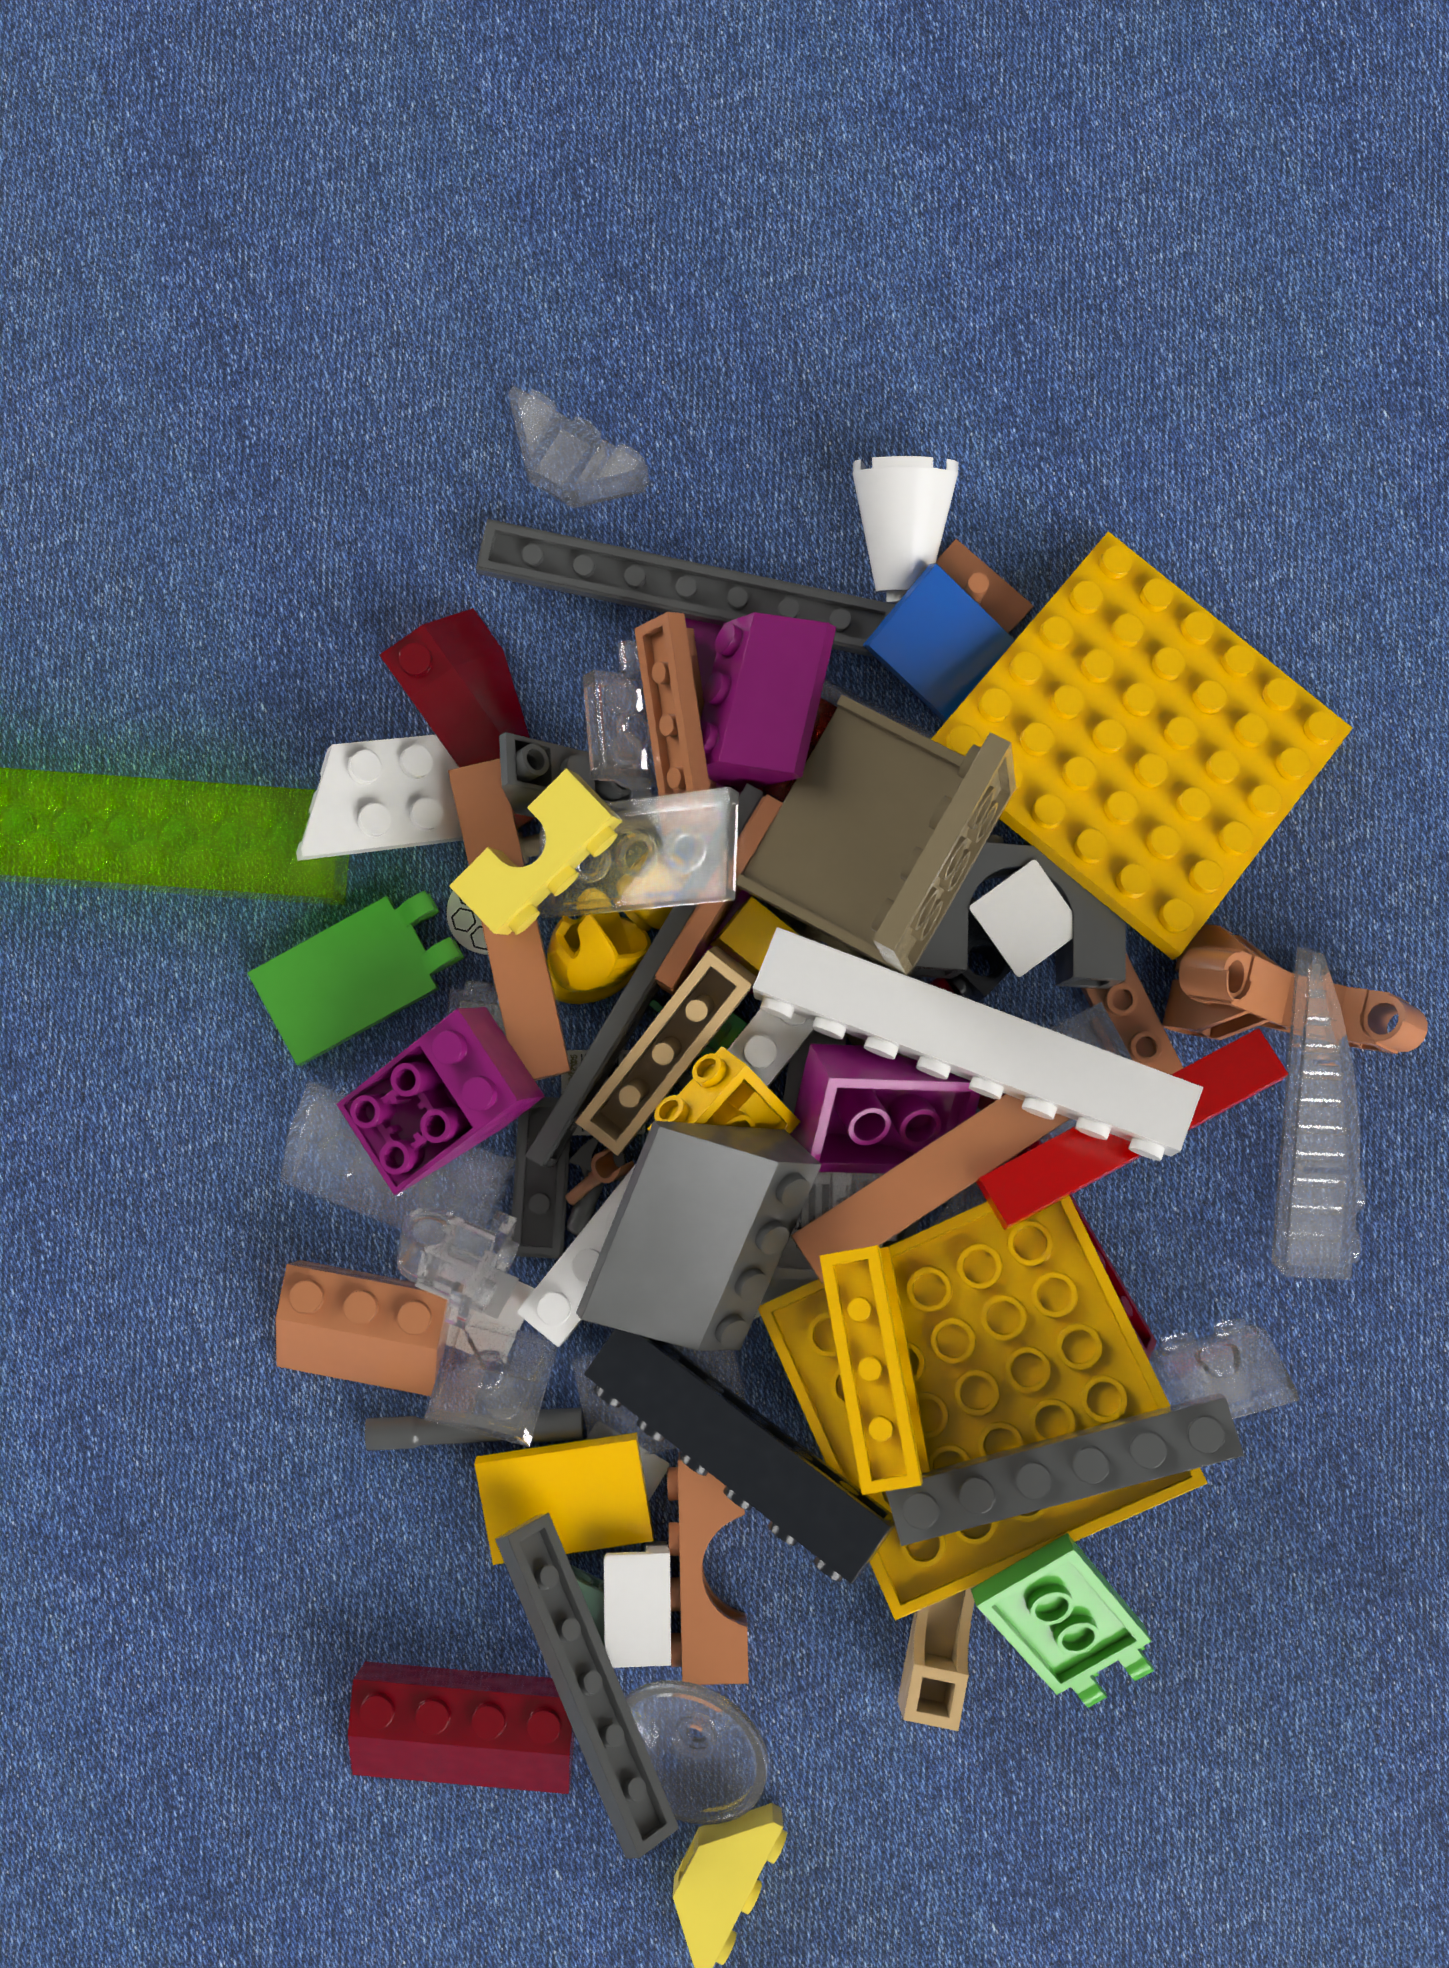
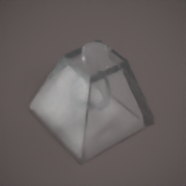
M455 1314L424 1419L530 1447L557 1346L542 1335Z

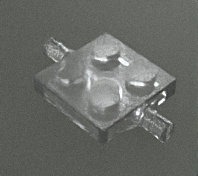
M626 640L618 643L621 672L592 670L583 675L591 780L612 781L630 789L632 820L639 819V821H645L655 818L651 788L657 786L637 643L636 641L633 642V640Z

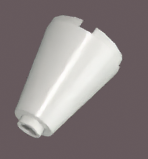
M922 456L873 457L872 469H866L861 459L853 462V478L876 592L886 593V602L898 603L929 564L936 563L958 476V462L955 460L947 459L946 470L933 468V457Z

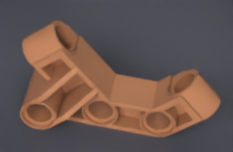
M1204 924L1182 954L1177 958L1175 971L1179 973V980H1172L1162 1023L1163 1028L1171 1031L1222 1040L1256 1026H1262L1331 1044L1392 1054L1409 1052L1416 1049L1424 1041L1428 1031V1022L1425 1015L1418 1008L1410 1005L1409 1002L1389 992L1347 987L1291 973L1280 967L1244 937L1232 935L1233 933L1221 926ZM1398 1014L1396 1027L1387 1033V1025L1390 1019Z

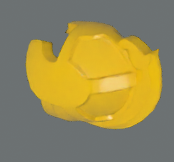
M590 889L581 897L582 915L578 919H571L565 915L562 916L552 932L547 949V963L555 999L568 1004L596 1002L620 991L628 984L651 945L648 933L637 926L632 920L620 917L612 899L596 889Z

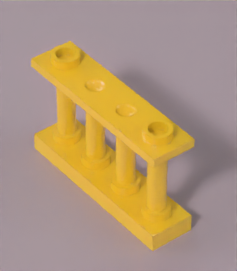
M879 1245L819 1255L861 1493L866 1495L921 1486L923 1484L921 1473L931 1472L890 1246L880 1248Z

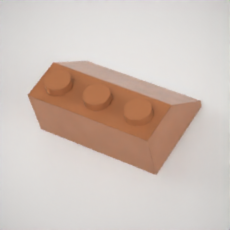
M304 1260L289 1263L286 1265L275 1318L277 1367L435 1397L454 1302L415 1287L417 1282Z

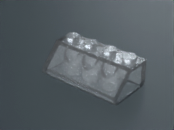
M309 1081L288 1131L280 1182L478 1259L515 1168L516 1160L477 1144L403 1192L394 1195L336 1105L349 1093L324 1083Z

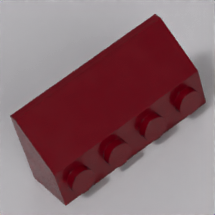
M368 1661L364 1662L354 1677L348 1726V1745L352 1775L569 1794L575 1733L552 1678Z

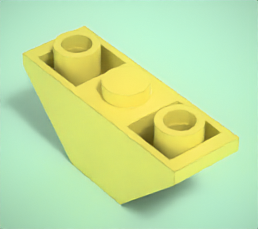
M770 1803L698 1828L674 1875L673 1900L694 1968H713L716 1962L724 1965L728 1959L737 1936V1932L732 1929L741 1911L748 1915L753 1909L762 1887V1882L757 1879L766 1861L774 1864L785 1844L787 1832L783 1830L781 1807Z

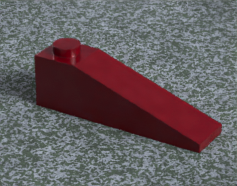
M474 608L422 624L379 654L459 768L499 759V736L505 732L530 738L504 650ZM514 813L518 830L535 819L534 817Z

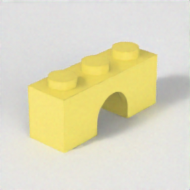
M567 768L527 807L541 822L546 835L544 850L535 862L524 867H518L503 851L487 847L449 885L494 934L509 935L513 931L518 935L527 929L540 914L536 907L550 893L558 896L564 892L579 875L575 868L589 854L593 857L602 854L618 836L614 829L623 820L577 773Z

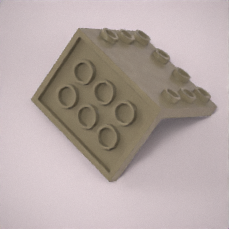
M841 695L837 702L838 707L805 764L803 776L796 779L742 875L739 874L735 884L745 892L886 968L910 977L1016 789L1011 742L990 732L982 747L974 744L966 756H963Z

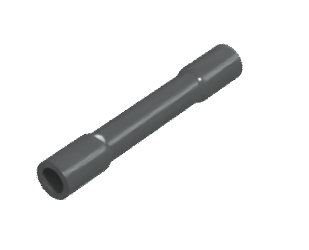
M582 1407L536 1409L529 1413L419 1418L416 1416L367 1418L365 1422V1446L367 1451L414 1449L422 1445L521 1440L556 1442L584 1439Z

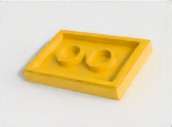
M637 1432L476 1456L474 1465L493 1565L505 1563L495 1539L533 1517L545 1513L550 1514L566 1554L651 1542L654 1540Z

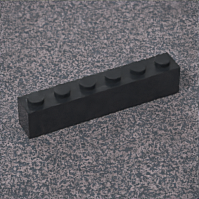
M615 1329L584 1373L587 1378L596 1384L593 1390L603 1401L613 1407L620 1408L623 1405L639 1417L636 1424L645 1434L660 1442L667 1439L682 1451L679 1457L686 1466L700 1475L707 1476L708 1473L713 1475L726 1486L723 1492L732 1502L748 1511L754 1507L770 1520L768 1528L772 1533L789 1545L795 1546L797 1542L816 1556L813 1560L816 1567L835 1581L840 1582L844 1578L852 1584L863 1573L895 1527L891 1512L867 1494L862 1495L861 1489L670 1343Z

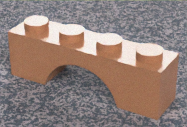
M679 1452L678 1467L667 1468L668 1501L678 1500L679 1522H669L670 1556H680V1577H670L671 1611H681V1633H671V1667H682V1685L749 1684L747 1614L728 1606L716 1596L706 1580L703 1569L704 1554L713 1536L727 1523L745 1515V1509L736 1505L724 1494L723 1490L726 1486L713 1475L708 1473L707 1476H703L686 1466L679 1457L682 1452Z

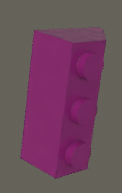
M757 612L723 624L715 641L717 653L712 674L703 690L705 702L700 719L708 778L737 792H742L747 783L755 788H760L803 776L836 626L827 622Z

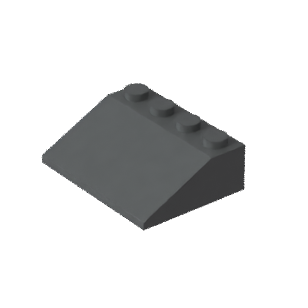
M653 1121L576 1314L581 1320L696 1351L740 1350L822 1164L783 1129Z

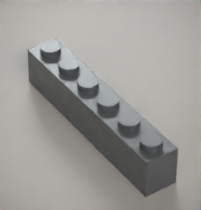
M1221 1393L937 1468L931 1470V1472L921 1473L923 1480L921 1486L886 1491L901 1546L1242 1457L1244 1453L1227 1399Z

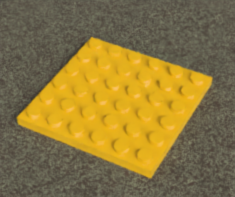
M1108 531L931 740L963 756H966L974 744L982 747L990 732L1011 742L1016 789L999 819L1028 843L1036 847L1056 866L1170 959L1174 960L1182 954L1353 728Z
M1070 1196L1007 1230L1003 1229L989 1203L984 1202L890 1246L931 1470L1170 1406ZM816 1279L760 1305L758 1311L825 1463L861 1489L825 1285L819 1279ZM1196 1468L901 1546L895 1526L870 1561V1565L896 1621L984 1582L1066 1533L1076 1542L1208 1483L1201 1468ZM886 1491L867 1494L892 1513Z

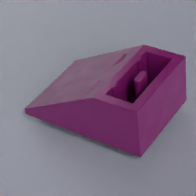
M486 1007L457 1008L336 1105L392 1193L398 1195L506 1127L545 1096Z

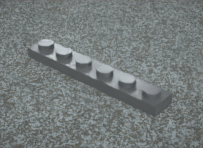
M550 1514L537 1515L495 1540L626 1859L641 1858L679 1829V1826Z

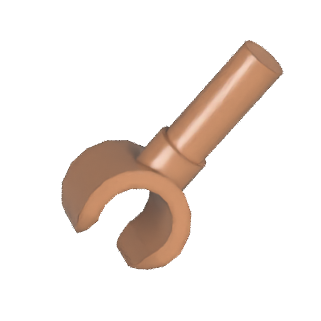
M608 1148L595 1154L591 1160L592 1171L565 1195L567 1202L575 1205L602 1182L611 1183L628 1174L633 1168L634 1162L630 1161L618 1168L613 1161V1152Z

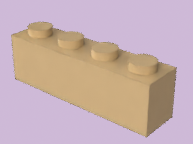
M716 945L709 949L575 1123L619 1156L654 1114L657 1105L668 1096L751 990L757 976Z

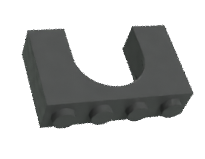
M989 835L911 976L953 979L966 971L968 963V913L970 901L976 888L981 882L986 880L1008 878L1032 860H1036L1072 910L1073 938L1056 950L1055 986L1108 989L1125 981L1126 922L1027 841H1024L1023 845L1004 844L1003 837Z

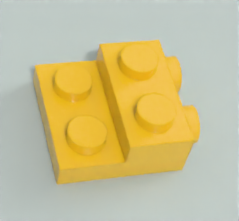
M722 1046L715 1054H706L698 1059L692 1069L693 1078L678 1095L664 1098L657 1105L654 1113L655 1121L783 1129L789 1134L801 1122L744 1062Z

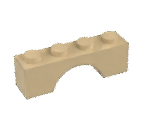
M973 1587L914 1612L897 1700L903 1720L959 1731L969 1676L968 1646L975 1602L971 1592Z

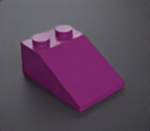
M810 1043L794 1110V1115L801 1122L790 1135L822 1164L818 1172L887 1173L975 1115L981 1094L969 1089L971 1080L949 1073L948 1079H941L916 1068L918 1060L896 1055L895 1059H888L866 1050L861 1045Z

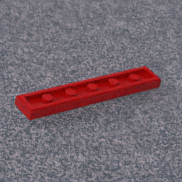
M1257 1028L1171 1075L1203 1087L1188 1129L1189 1131L1283 1080L1289 1073L1260 1029ZM1074 1126L979 1177L976 1183L1003 1229L1007 1230L1138 1159L1141 1155L1128 1149L1131 1141L1110 1133L1107 1140L1094 1138L1076 1130Z

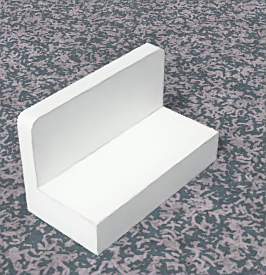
M666 1541L645 1542V1552H616L604 1555V1647L613 1668L671 1666L670 1551Z

